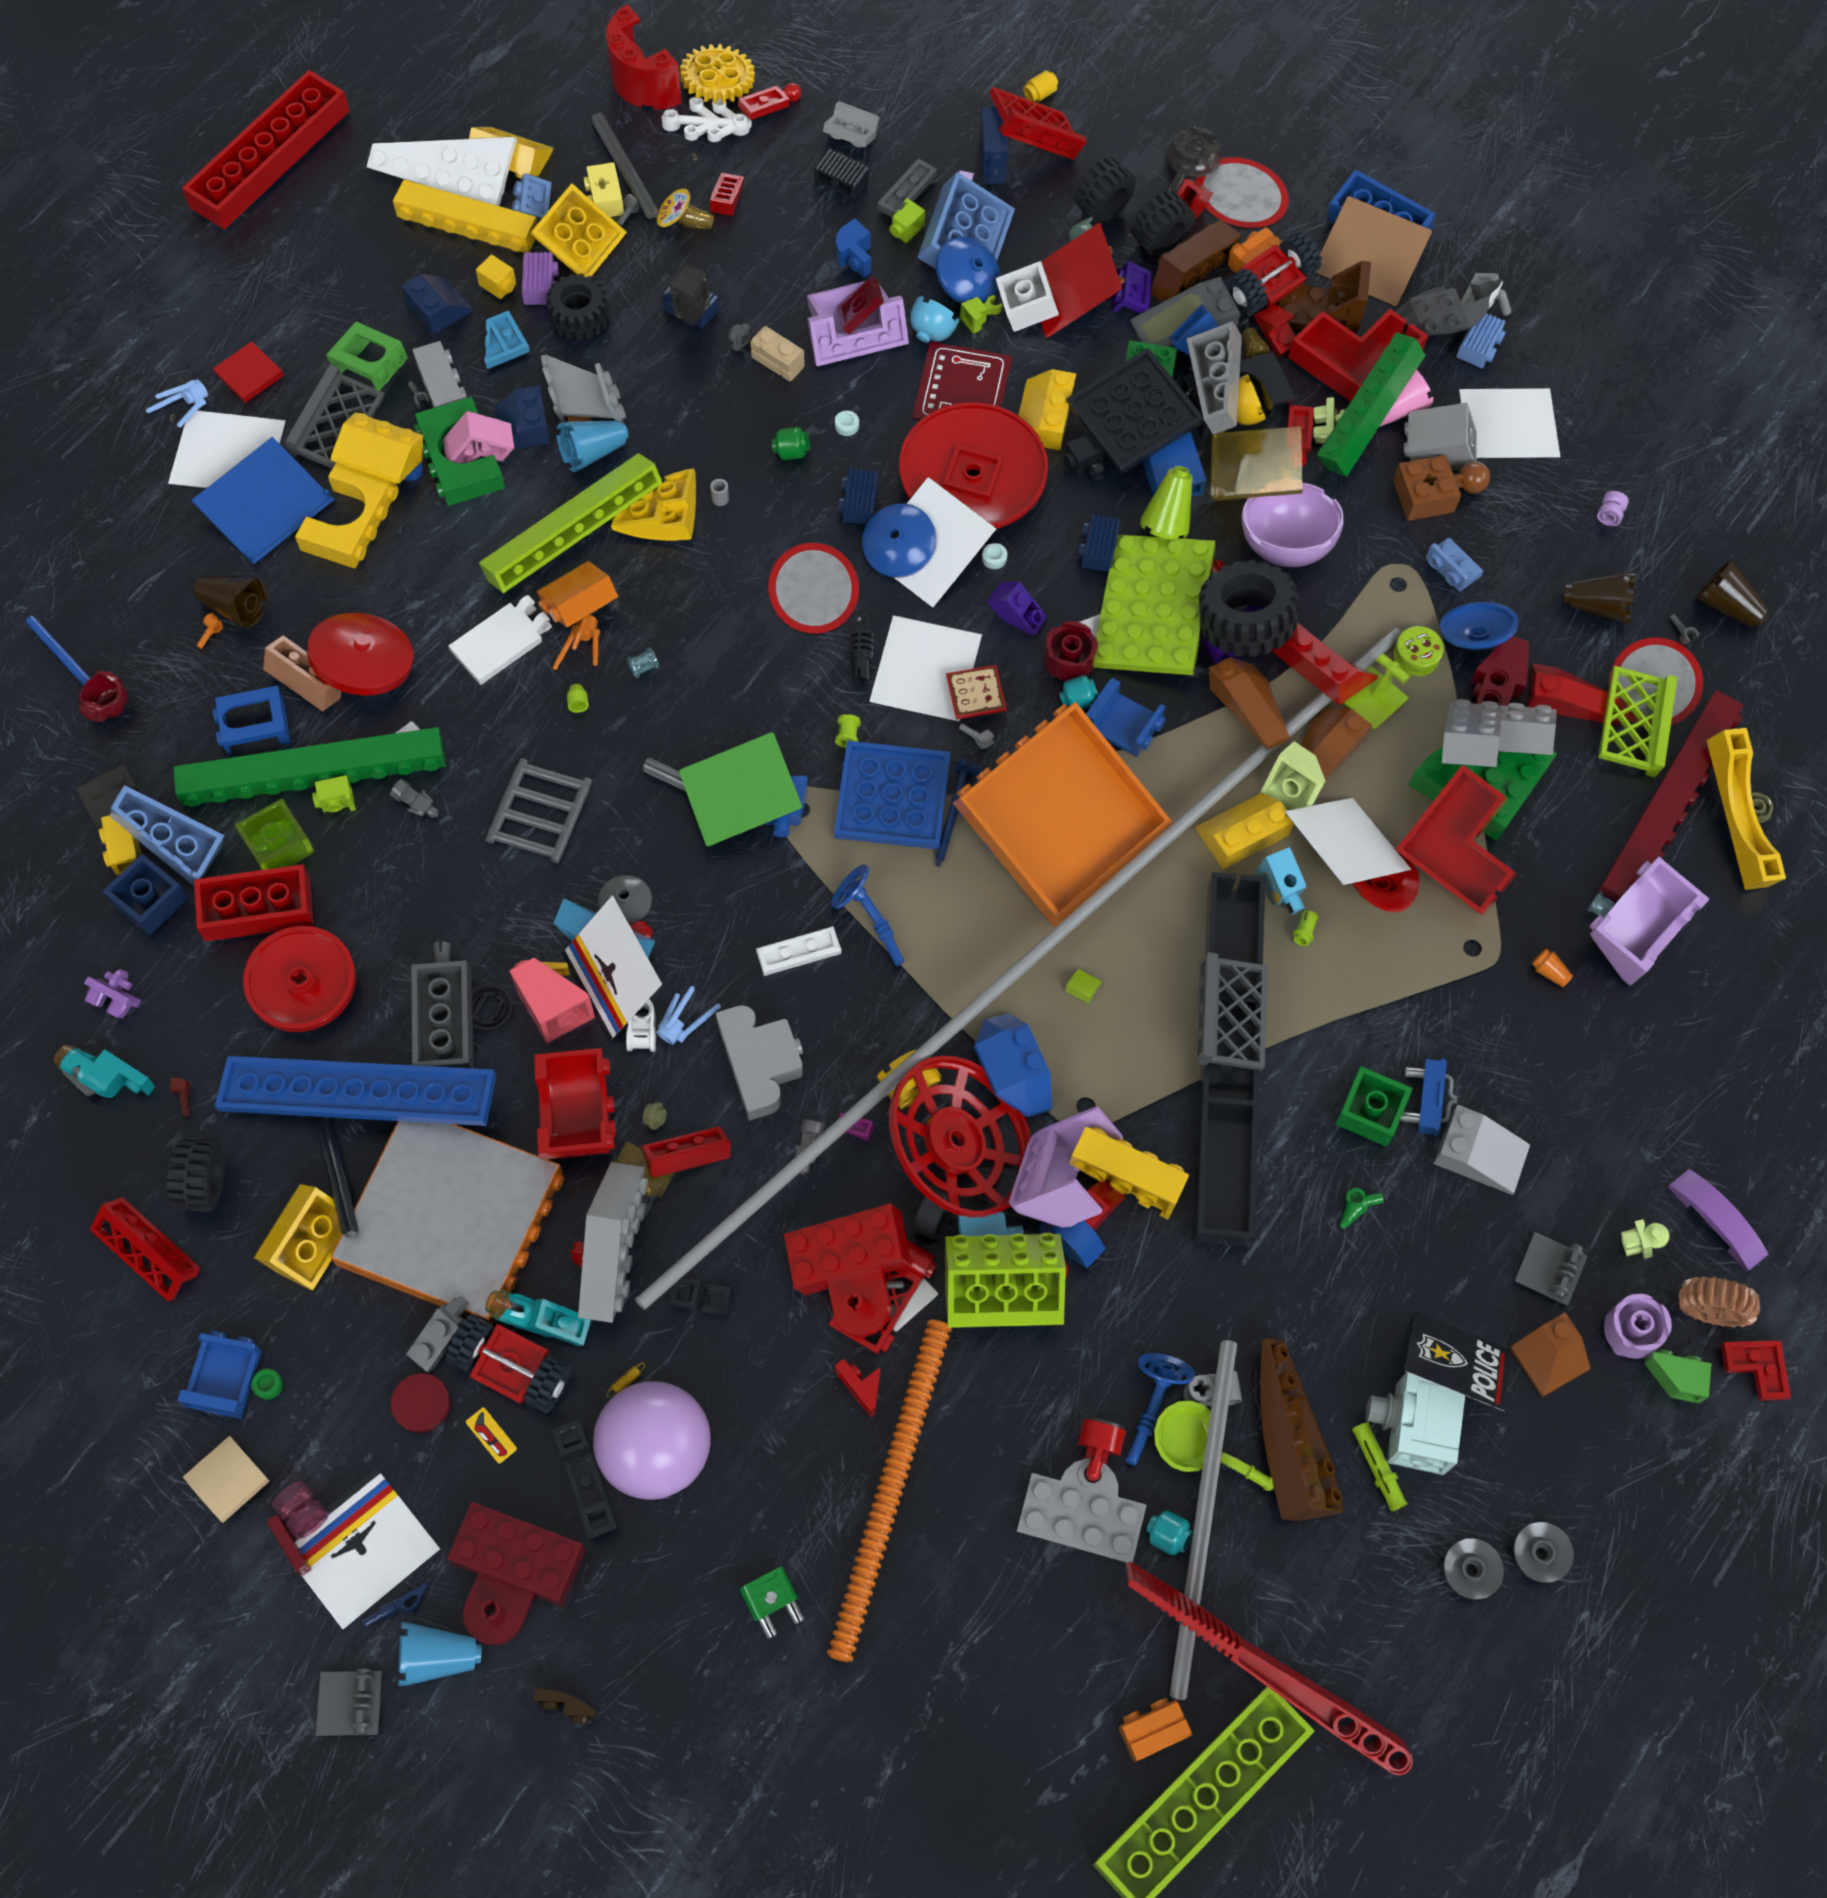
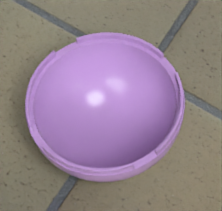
M1279 482L1267 485L1265 490L1256 495L1253 493L1247 499L1242 512V528L1250 547L1264 560L1283 567H1301L1320 560L1332 550L1342 532L1343 512L1336 499L1332 500L1319 487L1302 482Z
M647 1381L637 1383L617 1393L601 1411L593 1434L595 1459L606 1480L624 1494L646 1500L666 1498L689 1486L700 1474L710 1450V1428L703 1409L685 1390L665 1382Z

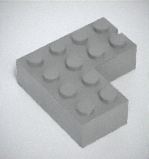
M1463 699L1456 700L1455 703L1450 702L1444 731L1442 763L1497 767L1498 751L1553 755L1557 709H1551L1547 705H1537L1535 708H1528L1520 703L1499 706L1496 702L1485 701L1482 704H1471V701Z
M611 1162L586 1215L579 1318L613 1323L616 1313L622 1312L624 1298L628 1297L630 1281L626 1280V1273L630 1272L632 1256L628 1255L629 1247L632 1248L634 1234H637L639 1231L640 1220L643 1221L646 1204L641 1203L642 1195H646L648 1179L644 1178L645 1167Z

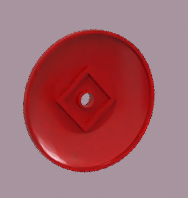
M966 402L940 408L924 417L912 428L900 452L899 473L903 489L909 499L913 497L929 477L997 529L1017 521L1037 503L1045 488L1048 459L1040 437L1021 417L999 406ZM973 469L977 470L980 474L970 476L966 472Z

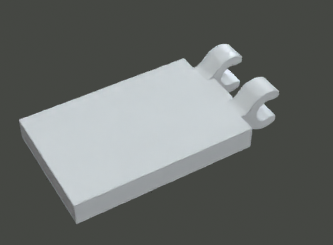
M529 595L523 597L516 607L511 603L507 604L449 645L452 654L480 685L542 642L540 635L552 627L548 622L550 618L544 612L538 614L533 622L529 619L528 616L537 610L533 605L535 602Z

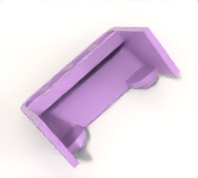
M1098 1106L1037 1131L1030 1138L1009 1200V1204L1017 1213L1061 1228L1072 1227L1078 1222L1102 1213L1101 1207L1076 1180L1077 1172L1080 1170L1069 1164L1086 1126L1089 1128H1099L1114 1140L1123 1139V1135Z

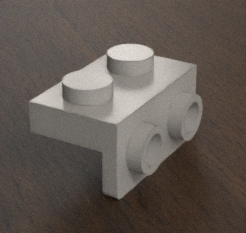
M838 101L835 105L834 115L824 123L823 132L830 134L832 138L849 141L856 147H866L876 137L879 116Z

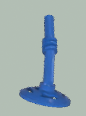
M862 864L855 868L839 885L832 897L831 906L838 909L852 900L860 901L875 924L873 928L876 930V934L879 935V940L884 942L895 966H899L905 960L893 938L894 932L891 930V926L888 925V920H884L866 893L864 885L868 878L869 867Z
M1148 1353L1139 1357V1368L1154 1378L1157 1384L1146 1413L1140 1417L1141 1420H1139L1136 1427V1437L1125 1460L1131 1465L1135 1466L1147 1438L1153 1434L1152 1431H1154L1157 1422L1156 1417L1167 1387L1171 1386V1384L1190 1383L1195 1377L1194 1369L1178 1358L1159 1353ZM1150 1363L1152 1364V1365L1149 1366L1148 1369L1145 1368V1365L1150 1364Z

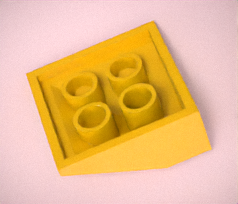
M571 183L530 234L577 275L584 274L585 277L594 274L627 232Z

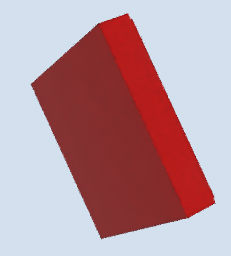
M250 342L213 368L214 373L244 403L284 376L282 370L253 342Z

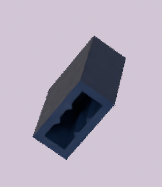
M982 107L979 141L982 184L1006 183L1008 141L1007 136L1002 135L999 129L1004 122L996 107Z

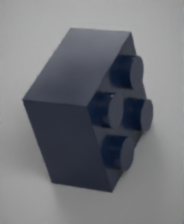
M143 854L102 891L113 907L148 936L188 899L180 884Z

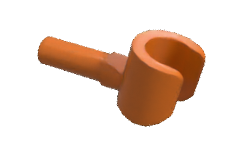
M213 613L206 615L203 620L204 625L208 628L196 645L200 649L203 648L213 633H218L223 628L222 622Z

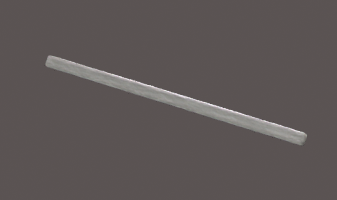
M1223 1340L1220 1345L1184 1592L1185 1596L1199 1605L1237 1343L1230 1340ZM1181 1620L1170 1697L1185 1700L1187 1698L1196 1634L1195 1630L1193 1632L1189 1630L1188 1625L1184 1627Z

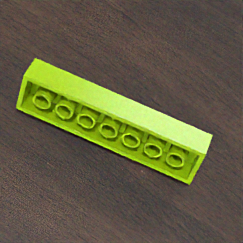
M1265 1687L1092 1865L1122 1898H1155L1313 1734L1314 1730L1283 1697L1269 1687Z

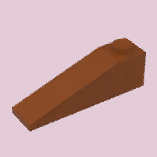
M1327 706L1311 722L1301 746L1316 756L1326 781L1366 741L1372 724L1353 709Z

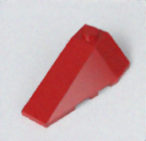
M1532 663L1530 667L1527 707L1535 708L1537 705H1547L1551 709H1557L1556 715L1604 723L1609 691L1557 667ZM1618 697L1614 701L1620 711L1629 707L1622 697ZM1631 711L1624 714L1625 718L1628 720L1629 723L1631 718ZM1618 718L1611 721V724L1623 726Z

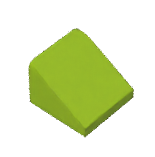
M1078 968L1068 981L1065 992L1089 1004L1102 981Z

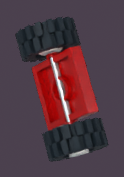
M1304 232L1294 233L1280 243V247L1275 244L1245 264L1237 273L1225 281V286L1243 317H1250L1263 308L1265 304L1269 307L1303 285L1306 278L1321 267L1322 263L1320 261H1322V257L1319 256L1321 253L1320 249H1316L1317 244L1316 242H1311L1312 238L1310 236L1307 237V234Z
M473 1314L469 1315L462 1322L461 1327L457 1329V1334L453 1336L452 1344L449 1345V1351L446 1353V1361L466 1372L472 1370L469 1377L518 1403L523 1404L525 1401L544 1413L552 1410L568 1383L567 1380L570 1378L572 1366L552 1355L548 1357L550 1352L548 1349L499 1324L494 1329V1325Z

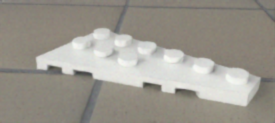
M517 138L372 144L367 167L408 181L499 206Z

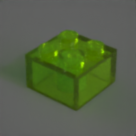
M283 799L235 824L240 837L261 870L291 866L314 853L307 836Z

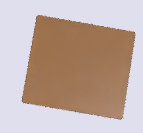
M1348 196L1320 253L1322 265L1315 273L1332 279V276L1360 261L1371 262L1368 295L1397 306L1432 230Z

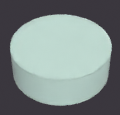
M852 411L838 413L835 417L836 431L843 436L855 434L859 429L857 414Z
M991 543L985 546L982 552L984 565L990 569L1003 567L1007 561L1006 548L998 543Z

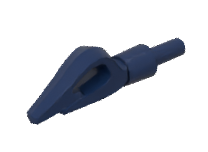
M428 1582L393 1602L391 1601L379 1607L380 1611L362 1620L365 1627L383 1617L386 1620L398 1610L405 1613L415 1611L428 1586ZM412 1597H417L412 1607L406 1606V1603Z

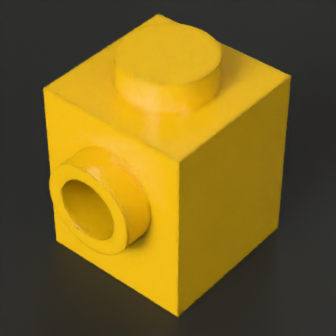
M492 254L476 269L479 285L499 299L510 293L516 285L514 269Z

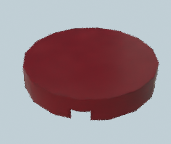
M425 1373L414 1374L402 1380L395 1388L391 1398V1411L397 1423L407 1431L415 1433L429 1432L435 1429L448 1416L451 1406L450 1394L444 1383L434 1375Z

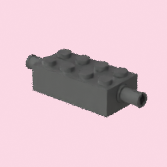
M442 941V947H440L439 942H435L433 944L434 963L411 965L412 1065L474 1069L472 972L467 960L450 961L451 944L449 942Z

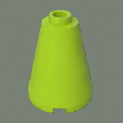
M1175 466L1168 470L1141 517L1140 524L1144 530L1145 526L1151 528V534L1164 539L1178 540L1181 535H1183V539L1187 538L1190 529L1193 476L1187 468Z

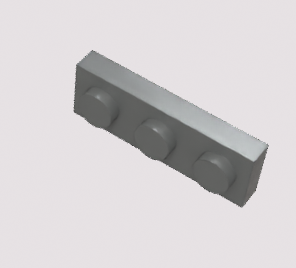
M918 158L877 203V209L892 218L897 210H901L904 207V201L907 198L914 202L935 179L937 169Z

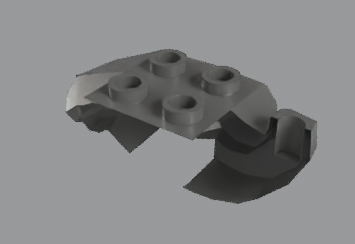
M1489 280L1481 285L1469 283L1475 302L1463 307L1455 288L1446 290L1445 286H1441L1410 298L1408 302L1397 309L1396 313L1407 320L1406 325L1413 324L1428 336L1446 335L1467 330L1476 326L1486 315L1487 310L1493 305L1496 296L1500 292L1503 280Z

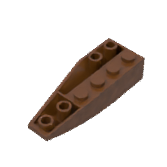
M1266 1338L1262 1342L1260 1371L1262 1428L1267 1461L1281 1518L1283 1520L1302 1521L1343 1513L1342 1494L1338 1489L1334 1475L1335 1467L1330 1459L1284 1341Z

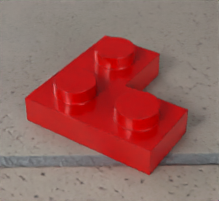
M1781 1341L1724 1342L1721 1344L1725 1373L1754 1372L1758 1401L1788 1400L1791 1398Z

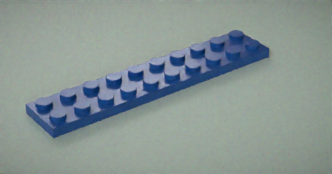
M227 1056L215 1108L218 1111L486 1126L497 1074L492 1069Z

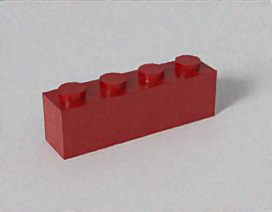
M1300 624L1297 625L1293 636L1287 642L1284 641L1283 646L1277 650L1275 648L1272 649L1274 654L1338 705L1378 679V675L1340 657Z

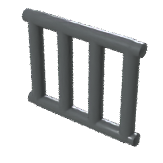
M520 758L488 830L485 841L494 844L495 841L550 857L552 862L559 863L590 790L592 779L584 777L583 780L530 765L526 759ZM524 774L574 788L578 791L574 801L570 802L526 789L519 785ZM514 797H520L569 812L564 825L510 809ZM505 818L559 834L555 846H547L501 832L500 830Z

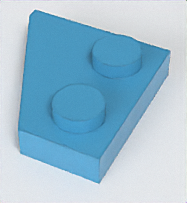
M509 311L486 319L487 336L485 337L486 357L484 361L487 369L530 352L529 345Z

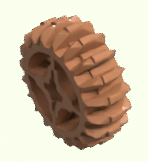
M1694 1277L1685 1280L1679 1291L1680 1310L1687 1316H1692L1693 1319L1701 1320L1703 1323L1707 1322L1712 1325L1731 1326L1733 1328L1736 1326L1744 1327L1753 1324L1757 1320V1315H1759V1295L1752 1288H1748L1745 1284H1738L1736 1281H1729L1725 1278L1718 1279L1716 1277Z

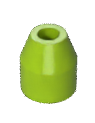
M580 684L571 685L567 694L568 709L575 713L583 712L589 707L588 695Z

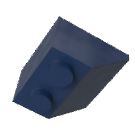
M420 274L401 285L406 305L432 335L473 312L470 305L445 277Z
M540 386L515 389L494 407L496 419L511 423L514 449L550 443Z

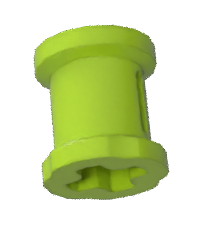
M851 714L839 716V734L835 738V743L840 747L846 748L847 741L858 742L856 737L857 728L860 726L861 721L859 717Z

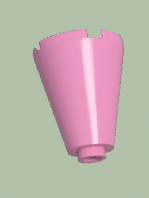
M1417 370L1379 427L1409 416V411L1427 409L1433 405V397L1429 399L1427 395L1430 388Z

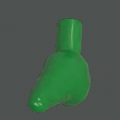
M1359 1188L1349 1190L1345 1198L1347 1203L1340 1221V1228L1345 1229L1351 1225L1352 1222L1367 1211L1368 1206L1384 1203L1382 1193L1366 1195Z

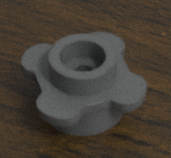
M746 323L734 325L728 333V339L733 343L732 348L735 351H739L742 346L749 344L753 338L749 333L750 327Z

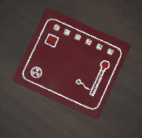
M930 342L912 417L922 420L940 408L966 402L986 403L1001 407L1012 356Z

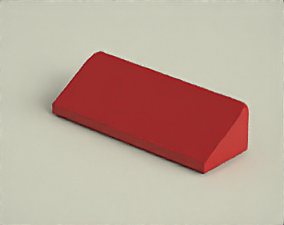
M718 1126L641 1146V1150L649 1173L652 1177H658L730 1158V1141L721 1127Z

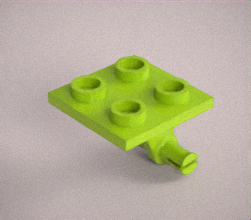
M1384 653L1379 655L1376 662L1387 670L1386 674L1383 676L1374 667L1370 666L1366 670L1378 675V679L1342 703L1346 708L1353 709L1371 723L1373 731L1409 700V697L1393 685L1392 681L1396 677L1402 684H1405L1411 676L1400 668V664L1397 661L1393 662Z

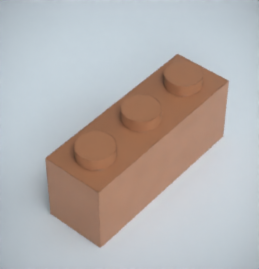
M281 636L265 648L263 670L321 711L326 710L341 698V691L324 683L313 672L307 659V652L285 636Z

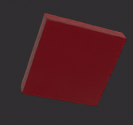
M873 275L838 307L843 330L848 335L884 303L879 282Z

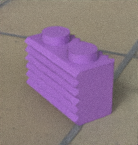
M551 252L524 253L522 277L524 305H547L548 289L552 288L554 282H557L554 281V277L559 276L558 262H554Z

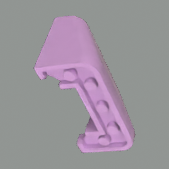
M1660 857L1652 864L1646 861L1636 872L1640 877L1605 917L1599 915L1589 926L1592 929L1590 936L1621 979L1629 986L1653 966L1662 950L1680 929L1691 920L1698 909L1700 910L1709 900L1707 896Z

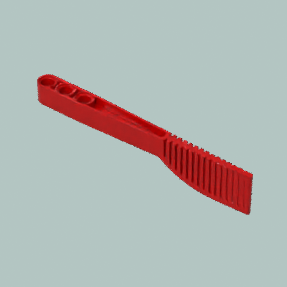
M1126 1563L1129 1587L1139 1592L1143 1597H1146L1148 1601L1154 1602L1155 1606H1160L1162 1611H1167L1169 1616H1174L1176 1621L1179 1622L1181 1620L1184 1627L1188 1625L1191 1632L1195 1630V1634L1198 1637L1202 1635V1639L1205 1642L1209 1640V1644L1212 1647L1216 1646V1650L1219 1652L1223 1651V1655L1226 1657L1229 1655L1231 1661L1325 1729L1392 1774L1403 1775L1411 1769L1413 1759L1403 1739L1341 1698L1247 1642L1221 1620L1178 1590L1134 1563ZM1344 1717L1352 1718L1349 1725H1338L1340 1719ZM1370 1734L1378 1736L1372 1743L1364 1742L1365 1737ZM1394 1752L1403 1753V1756L1398 1760L1389 1759Z

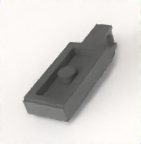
M462 1296L454 1297L448 1305L444 1303L436 1310L406 1353L426 1372L432 1371L438 1364L449 1345L452 1344L451 1340L457 1334V1329L461 1327L464 1321L461 1315L469 1305V1302Z

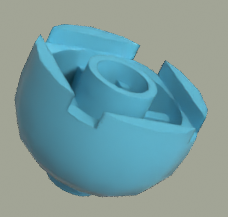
M917 297L910 312V323L917 332L916 337L925 343H929L930 340L935 342L943 341L950 337L957 327L959 319H952L954 313L938 302L930 299L929 303L923 302L924 297Z

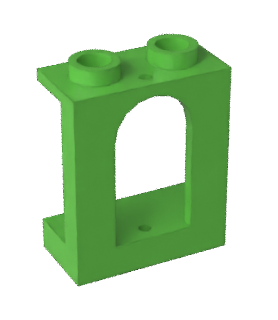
M355 322L326 355L330 364L339 368V373L343 374L348 369L372 381L375 390L378 392L408 359L401 341L358 322ZM370 342L386 349L385 355L376 362H368L358 358V355Z

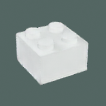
M1041 261L996 278L1005 311L1014 332L1059 315Z

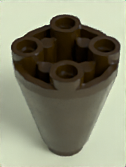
M1623 572L1566 584L1564 604H1570L1572 608L1618 623L1630 624L1632 609H1628L1627 606H1633L1634 591L1629 590V588H1634L1636 573Z

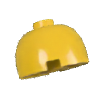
M1249 375L1240 377L1237 422L1242 425H1252L1266 420Z

